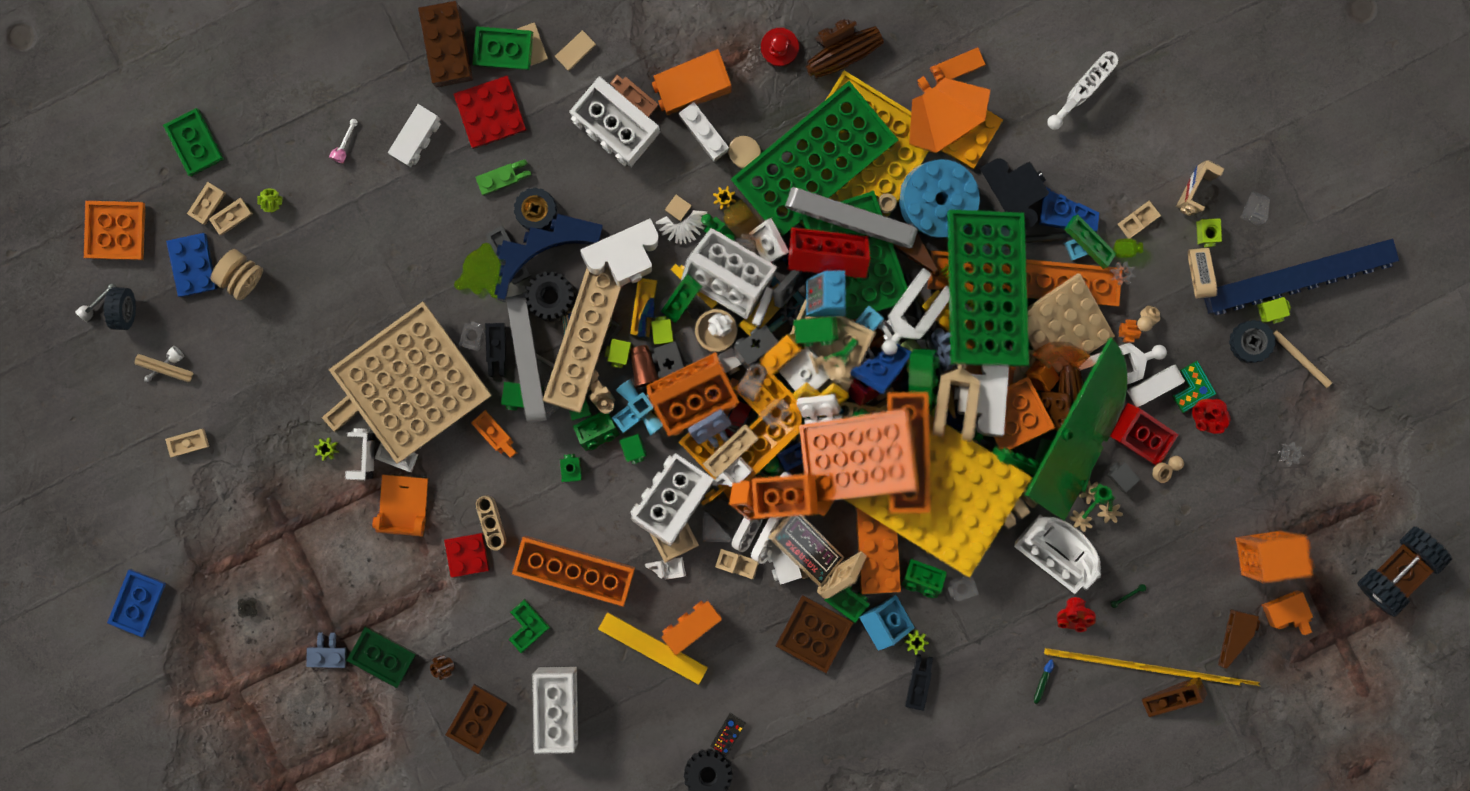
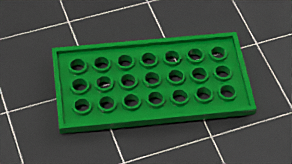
M848 81L733 176L731 181L764 221L772 218L781 237H783L791 230V227L794 228L802 221L801 213L787 209L788 214L784 217H780L777 214L779 207L786 206L791 188H798L809 192L806 185L809 182H814L817 184V190L811 193L830 198L893 146L898 139L852 83ZM848 103L851 105L852 111L844 113L841 110V106ZM828 116H835L837 119L836 125H828L826 118ZM856 118H861L864 121L862 128L854 126L853 121ZM814 128L822 130L820 138L812 136L811 131ZM842 130L847 131L849 139L841 140L838 136L839 132ZM868 133L876 135L877 139L874 143L867 142L866 135ZM798 141H806L808 147L805 150H799L796 146ZM832 143L835 150L827 153L824 150V145ZM854 145L860 146L862 153L860 155H853L851 147ZM786 152L791 153L793 156V160L789 163L782 160V155ZM817 155L820 158L819 164H810L809 157ZM840 157L845 158L847 161V165L843 168L838 167L836 164V160ZM769 165L777 166L778 172L775 175H770L767 172ZM797 167H802L805 170L803 177L795 176L794 170ZM823 170H830L832 178L829 180L823 179L821 172ZM755 177L762 178L763 185L761 187H755L752 184V180ZM783 179L790 182V187L787 190H783L779 186V182ZM767 192L775 194L776 198L773 202L765 200L764 195Z
M949 209L947 211L951 364L1029 366L1024 213ZM964 226H969L972 229L971 235L964 233ZM982 227H988L991 234L989 236L984 235ZM1002 227L1009 230V236L1002 235ZM967 244L972 247V254L964 251V245ZM984 245L991 248L990 255L983 252L982 248ZM1002 246H1006L1009 248V255H1004L1002 253ZM966 263L972 265V273L965 271L964 265ZM984 264L991 266L992 272L990 274L984 272ZM1003 265L1009 266L1010 274L1003 273ZM966 282L973 285V292H968L965 289ZM984 283L992 286L991 293L984 290ZM1003 284H1008L1011 287L1010 293L1003 291ZM966 302H971L974 305L973 311H968L965 308ZM985 302H989L992 304V312H988L985 310ZM1004 303L1011 305L1012 310L1010 313L1004 311ZM966 321L974 323V330L970 331L966 328ZM986 321L993 324L992 331L985 329L984 324ZM1004 322H1009L1012 325L1011 332H1007L1004 329ZM967 340H972L974 342V350H970L967 348ZM987 340L991 341L994 345L992 351L985 347ZM1005 341H1009L1012 344V351H1007L1004 348Z

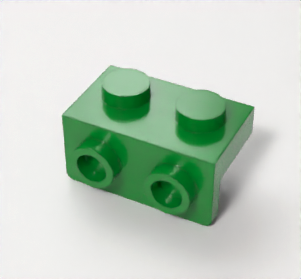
M850 585L833 596L824 599L825 602L854 623H856L866 607L868 608L870 605L866 602L868 598L860 592L858 594L852 592L851 589L853 587Z

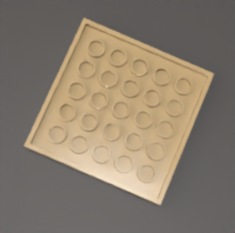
M421 302L329 369L396 464L403 461L492 396L425 302Z

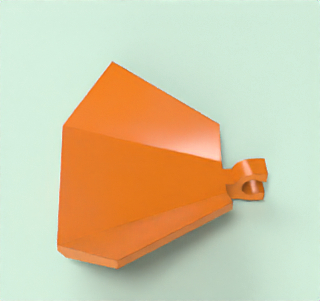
M924 76L917 80L918 86L924 94L912 99L909 145L932 153H938L985 122L990 89L944 78L934 88H931Z

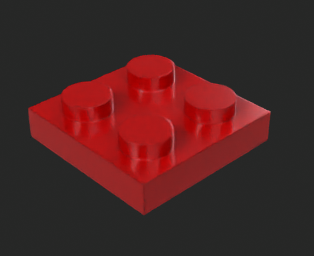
M483 533L444 540L450 577L489 571Z

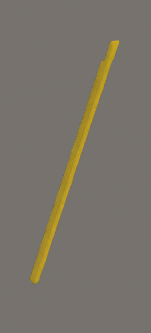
M1049 648L1044 650L1045 655L1190 678L1200 677L1202 680L1240 685V682L1260 686L1258 685L1260 682Z

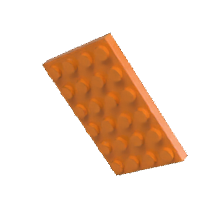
M909 409L799 425L805 475H815L817 502L918 490Z

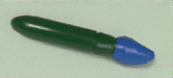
M1052 659L1044 667V672L1034 695L1035 704L1040 702L1050 673L1053 671L1054 662Z

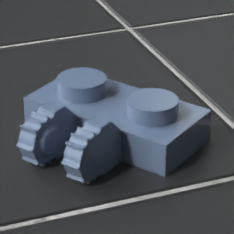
M942 328L936 329L931 337L937 350V355L940 358V364L944 371H948L954 366V364H951L950 332L944 334Z
M720 409L691 426L688 430L698 444L709 439L716 448L719 444L714 435L719 433L725 442L728 441L729 437L724 429L732 424L727 415Z
M319 632L317 647L307 648L306 667L345 668L347 666V648L336 647L335 633H330L329 647H324V634Z

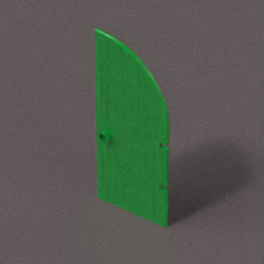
M1111 337L1108 339L1025 493L1027 497L1064 521L1083 488L1080 484L1081 481H1086L1104 448L1101 444L1103 441H1108L1125 403L1128 382L1127 366L1120 347Z

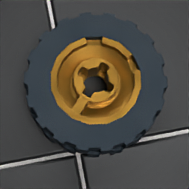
M528 188L526 191H522L519 197L517 196L514 203V214L517 221L526 229L530 230V227L541 230L547 229L551 225L552 219H556L557 204L554 198L544 189ZM534 206L539 207L538 213L532 211Z

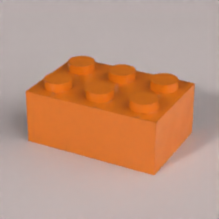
M807 474L752 479L754 518L818 514L815 475Z
M701 600L693 607L694 612L690 615L686 612L677 619L679 623L675 627L669 625L662 631L664 635L661 638L675 656L722 620L708 601L704 603Z

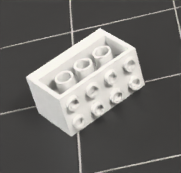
M600 76L569 111L573 123L579 129L584 127L587 135L595 142L599 140L602 148L609 154L615 153L617 160L624 166L628 164L632 167L660 134L659 126ZM601 111V114L595 115V112ZM611 123H616L615 127L610 128L609 125ZM626 135H627V136H628V135L631 136V138H630L629 140H628V139H627V140L624 139V137H625Z
M711 228L688 257L681 281L687 274L703 286L700 289L701 293L741 317L748 319L761 301L766 287L770 288L777 267Z
M676 453L673 457L669 456L663 464L665 468L663 472H658L652 480L654 484L652 488H647L641 496L643 501L640 505L636 504L630 512L632 522L669 547H671L714 481L712 477ZM683 479L684 485H677L676 480ZM673 495L674 500L667 502L665 496ZM662 511L663 516L656 518L654 512Z
M538 667L533 674L534 753L574 752L578 745L577 667Z

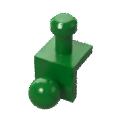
M710 214L702 216L701 222L707 225L703 230L706 234L712 228L736 242L735 234L717 217L713 219Z

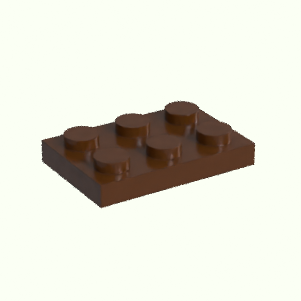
M474 684L445 735L479 754L508 702Z

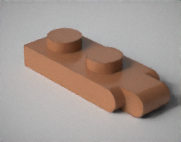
M616 75L610 82V85L647 117H650L659 106L658 103L627 77L622 79Z

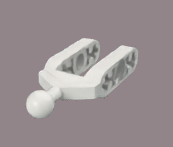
M1105 52L1069 92L1067 102L1057 115L1049 117L1047 122L1049 128L1053 130L1061 128L1063 118L1072 108L1082 104L1097 89L1118 64V57L1115 53ZM1104 63L1106 64L1105 69L1101 68ZM1083 88L1085 91L1080 94L1079 92Z
M925 268L918 273L888 315L895 334L891 340H886L882 345V350L887 355L896 353L897 343L901 338L921 339L949 301V287L945 286L915 328L900 318L930 278L931 273Z
M1130 342L1120 345L1119 347L1123 355L1128 354L1134 370L1127 373V384L1143 379L1147 360L1153 358L1162 360L1167 354L1166 348L1163 345H1156L1152 351L1143 353ZM1101 352L1073 362V365H1076V368H1080V370L1094 366Z
M784 472L779 477L793 475L789 472ZM785 516L769 517L752 550L751 557L753 560L760 564L768 561L776 546L768 537ZM744 517L733 537L732 547L739 552H745L754 539L763 519L747 520Z

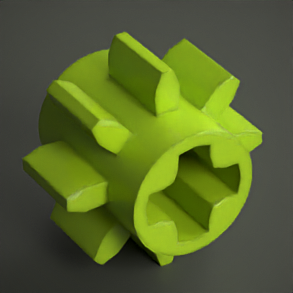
M264 189L263 192H260V196H257V204L261 205V209L265 212H275L279 209V205H282V196H279V192L275 189Z
M328 437L326 442L323 438H320V444L314 445L318 451L315 455H321L322 461H326L327 456L332 460L334 459L333 454L339 453V450H336L338 442L332 443L331 437ZM327 446V448H330V451L326 452L323 447Z
M915 630V634L912 635L908 633L909 639L904 640L906 644H909L907 650L913 649L915 655H917L918 650L925 652L924 644H929L928 641L923 640L926 636L925 633L919 635L918 630ZM918 638L919 641H921V643H917V646L915 647L912 641H915V639Z

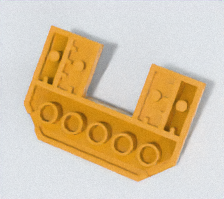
M761 362L733 388L760 416L749 427L759 439L740 456L753 469L744 479L750 481L800 433L799 425H801L802 415L796 404L797 400L793 398V394L774 374L771 375ZM688 432L679 443L715 480L716 478L703 463L726 442L717 433L714 437L718 440V447L715 448L709 439L698 444Z

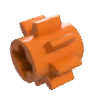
M1127 319L1125 323H1120L1119 337H1123V342L1134 343L1135 339L1140 338L1141 330L1136 325L1137 320Z

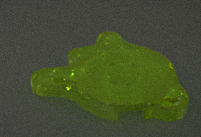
M483 243L477 250L471 252L465 258L462 275L454 283V287L457 290L469 288L474 294L479 295L482 289L486 288L493 298H497L498 295L494 294L500 277L501 262H499L491 244Z

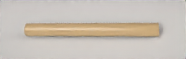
M1277 329L1273 331L1275 339L1326 388L1332 384Z

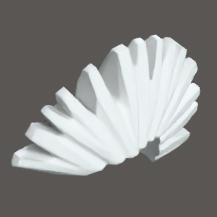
M693 210L687 218L678 224H674L665 216L656 221V224H666L659 231H664L662 235L671 232L668 237L669 241L676 234L675 243H678L679 239L680 244H682V240L687 244L686 237L689 242H691L690 238L696 240L691 230L701 235L696 227L704 230L701 218L707 212Z

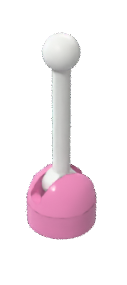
M356 119L350 120V127L340 148L333 149L329 158L343 164L346 159L344 147L354 126L358 124Z

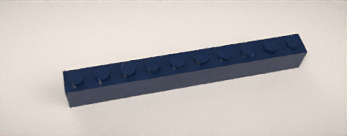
M1389 239L1217 287L1216 297H1206L1204 300L1208 314L1215 312L1216 316L1227 313L1226 309L1231 307L1234 310L1245 308V303L1252 302V305L1263 303V298L1270 297L1271 300L1281 298V293L1289 292V295L1301 292L1300 288L1307 287L1310 290L1319 287L1321 282H1326V285L1338 282L1337 278L1344 276L1345 280L1356 277L1357 272L1362 271L1363 275L1375 272V267L1381 266V269L1393 267V262L1399 261L1394 240Z

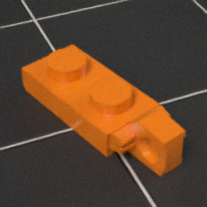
M484 410L471 422L488 443L500 454L505 452L510 458L517 454L511 446L514 443L511 437L487 410Z

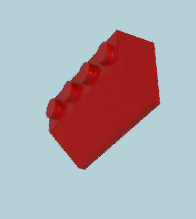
M791 227L788 269L814 273L845 271V276L866 278L870 262L868 236Z

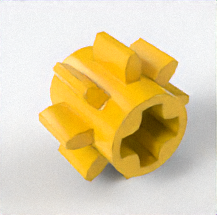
M729 186L726 187V190L718 187L719 193H713V196L717 198L714 201V205L719 203L720 210L723 209V206H727L730 210V203H736V200L732 199L735 192L730 193ZM727 194L729 200L723 203L720 196Z

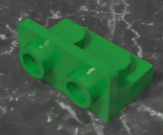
M601 412L573 425L577 438L585 451L594 450L599 445L610 442L620 435L610 414H603Z
M910 559L901 586L912 592L923 593L925 597L937 598L942 591L947 572Z

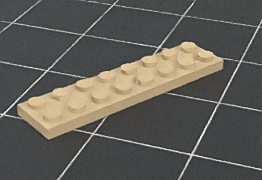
M608 267L599 275H594L590 273L588 268L586 269L543 398L545 403L581 413L621 291V287L617 286Z

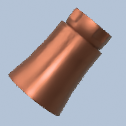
M641 345L631 348L634 387H646V385L659 380L649 346Z

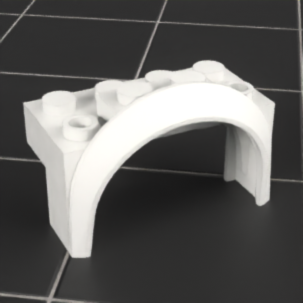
M1039 514L1015 541V548L1074 594L1081 587L1087 590L1100 576L1101 561L1096 549L1083 533L1062 519L1043 517ZM1046 542L1049 543V544H1051L1052 546H1054L1056 549H1058V550H1059L1061 553H1063L1069 560H1067L1066 558H1064L1061 554H1059V553H1058L1057 551H1055L1052 547H1050L1048 544H1046ZM1084 551L1082 557L1077 562H1074Z

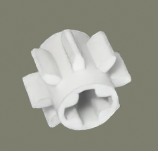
M718 313L709 320L710 327L708 330L712 336L716 334L719 337H723L732 330L730 327L732 326V320L728 315L724 316Z

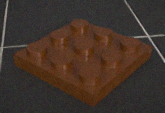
M802 595L775 646L827 673L853 621Z

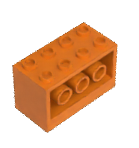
M716 352L646 385L648 397L668 436L679 435L684 431L683 429L695 425L720 409L731 410L739 403L736 391L733 389L734 387Z
M1274 531L1236 537L1242 576L1262 582H1271L1312 575L1313 562L1309 558L1308 552L1310 550V542L1305 535L1286 531Z

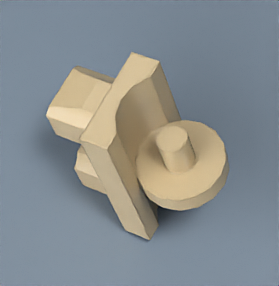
M600 381L589 385L592 392L589 397L594 405L603 414L611 413L615 406V399L607 387L602 386Z

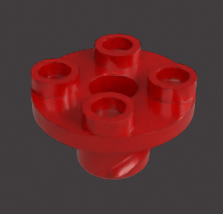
M786 28L771 29L764 35L761 41L762 56L770 65L786 66L793 62L798 54V39L793 32Z
M1202 399L1193 407L1192 416L1198 430L1221 434L1228 428L1230 415L1224 401L1220 399Z
M1072 597L1067 600L1066 608L1057 614L1058 627L1075 629L1076 632H1085L1088 627L1095 624L1096 614L1094 611L1085 608L1086 601L1082 598Z

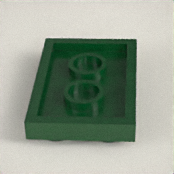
M366 626L347 661L398 688L417 653Z

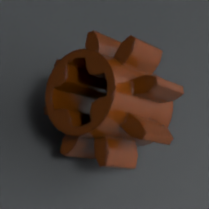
M445 655L432 659L433 664L430 665V671L435 678L439 677L442 680L452 676L451 671L454 670V664L449 657L445 658Z

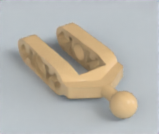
M958 365L957 370L941 375L932 435L943 436L951 384L969 387L962 440L972 441L980 381L966 371V365Z

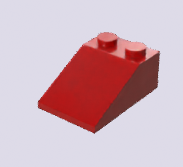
M1127 403L1110 437L1152 464L1157 465L1163 461L1179 434L1142 409Z

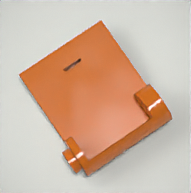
M382 474L380 510L372 522V527L375 528L376 533L423 537L426 520L428 478Z

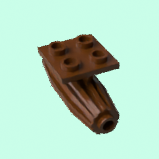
M842 19L835 23L836 27L825 28L819 31V36L815 37V40L823 44L825 48L807 61L808 65L805 67L809 76L819 78L838 72L865 58L884 43L878 28L873 26L854 33V26L857 25L856 21Z
M1065 365L1064 369L1060 370L1059 392H1040L1041 401L1055 426V429L1052 431H1058L1061 428L1084 386L1080 368H1076V365Z

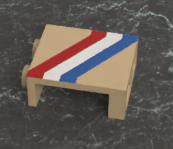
M1208 160L1197 165L1176 207L1180 208V212L1191 216V214L1194 215L1203 211L1205 207L1191 199L1202 177L1212 181L1222 175L1224 168Z

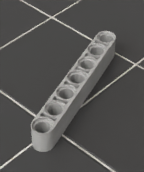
M791 188L785 206L789 210L906 248L913 247L918 231L914 226L798 188Z
M525 294L506 297L526 421L527 424L546 421L529 311L526 304L527 300Z

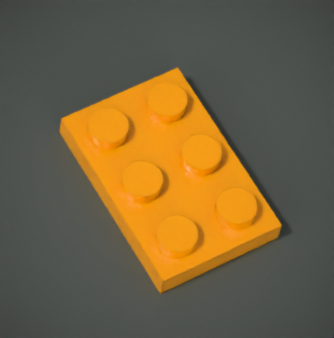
M987 110L985 122L941 151L969 168L974 169L1003 119Z

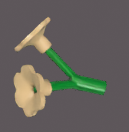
M852 338L842 351L824 358L823 356L815 358L810 352L809 356L816 375L819 374V365L823 364L830 379L852 383L853 381L846 377L848 371L846 363L848 355L857 346L858 341Z

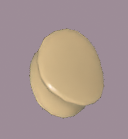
M739 136L731 141L728 154L732 162L743 169L761 154V149L758 143L751 137Z

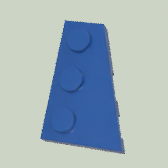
M1047 188L1049 195L1042 199L1039 225L1065 229L1072 217L1078 214L1097 232L1099 212L1080 203H1075L1067 199L1066 196L1059 195Z
M897 344V351L893 355H887L882 351L879 353V356L872 360L868 359L860 367L856 366L851 369L850 375L884 394L910 360L911 351Z

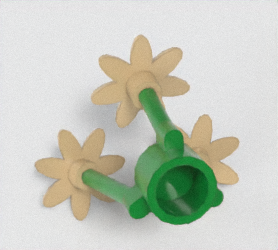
M1089 481L1085 493L1082 492L1079 498L1086 497L1087 504H1090L1092 499L1094 502L1086 512L1081 511L1079 514L1073 510L1074 516H1070L1069 519L1075 522L1074 528L1080 526L1081 530L1085 532L1086 527L1092 528V525L1088 523L1092 518L1087 516L1098 504H1101L1099 508L1102 512L1098 513L1097 516L1105 517L1104 523H1107L1110 518L1114 523H1117L1116 516L1121 517L1123 513L1117 511L1120 508L1119 504L1113 506L1115 496H1112V490L1109 487L1102 486L1098 482L1091 485Z

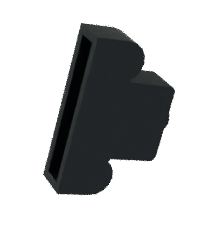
M1000 158L994 159L980 168L1004 211L1024 213L1025 231L1033 227L1038 222V214L1034 209H1030L1029 206L1049 195V191L1043 183L1046 179L1042 172H1037L1033 164L1027 162L1009 173V164L1006 160Z

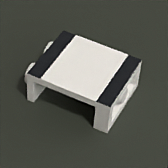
M354 429V432H348V436L363 437L362 470L346 471V479H373L375 433H370V429Z

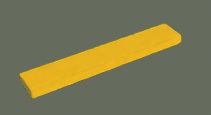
M607 612L598 630L698 685L708 669L707 666L682 652L675 656L667 644Z

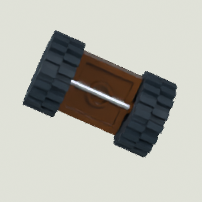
M1414 526L1400 540L1401 546L1377 570L1371 569L1358 582V586L1364 591V594L1376 603L1378 607L1382 608L1383 611L1393 617H1396L1410 603L1408 597L1432 573L1439 574L1452 561V556L1443 548L1444 546L1419 527Z

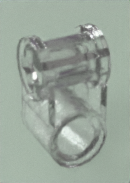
M762 363L753 364L748 368L737 387L736 393L751 401L756 399L761 385L767 376V369ZM760 368L759 372L761 375L755 376L756 372L753 370Z

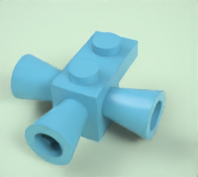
M631 379L616 389L629 402L624 409L612 417V420L622 433H625L641 420H643L650 436L663 428L660 419L652 413L654 407L648 394L645 395L642 392L638 395Z

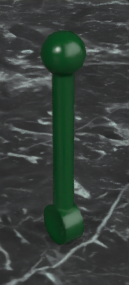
M1140 584L1136 590L1117 601H1112L1111 607L1117 608L1118 604L1136 593L1144 592L1146 585Z

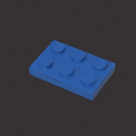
M206 233L166 241L178 297L218 289L217 285L211 281L213 265Z
M129 569L107 624L140 637H145L166 583Z

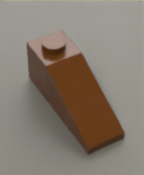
M918 233L912 248L893 244L894 249L935 276H939L940 273Z
M1233 609L1230 610L1218 663L1219 666L1227 669L1254 637L1255 631H1258L1260 625L1259 616Z
M1197 677L1173 685L1141 700L1148 716L1152 717L1202 703L1208 694L1201 678Z

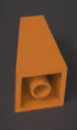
M719 49L654 75L655 81L652 82L655 93L659 92L661 97L658 100L661 111L665 110L667 115L681 111L693 102L698 105L732 93L731 83Z

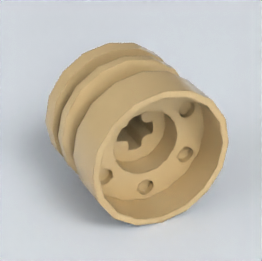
M232 249L222 257L214 268L211 281L222 289L228 287L227 293L234 295V298L237 300H242L249 295L259 282L263 274V268L255 265V262L251 260L246 262L247 257L237 249Z

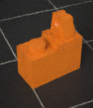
M761 475L754 476L752 479H758L763 477ZM752 479L750 481L742 480L741 482L733 483L729 505L747 520L765 519L754 518Z
M1296 590L1262 604L1270 626L1283 629L1289 626L1288 623H1293L1295 628L1299 627L1302 635L1312 633L1309 622L1312 621L1313 615L1303 592Z

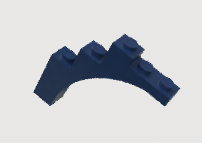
M557 214V218L552 219L550 230H554L553 232L530 227V231L525 232L523 243H526V245L503 240L502 245H498L496 256H499V262L505 263V265H501L499 276L502 277L501 284L497 283L494 295H498L497 300L506 301L512 279L533 257L545 250L561 245H592L599 242L603 225Z

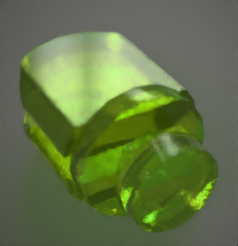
M1133 238L1117 239L1113 246V250L1117 253L1115 257L1133 258L1136 257L1137 252L1142 254L1143 242H1138L1137 244L1136 239Z

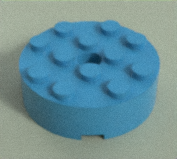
M941 159L920 164L909 172L900 188L899 206L901 214L907 224L918 229L917 233L934 238L948 237L947 211L949 209L978 211L979 189L973 175L964 166L951 160ZM937 194L941 195V204L936 202Z

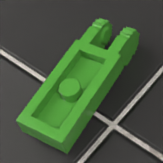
M521 160L475 177L481 194L483 196L531 176L530 171H524L518 175L514 171L517 168L524 167L527 161Z

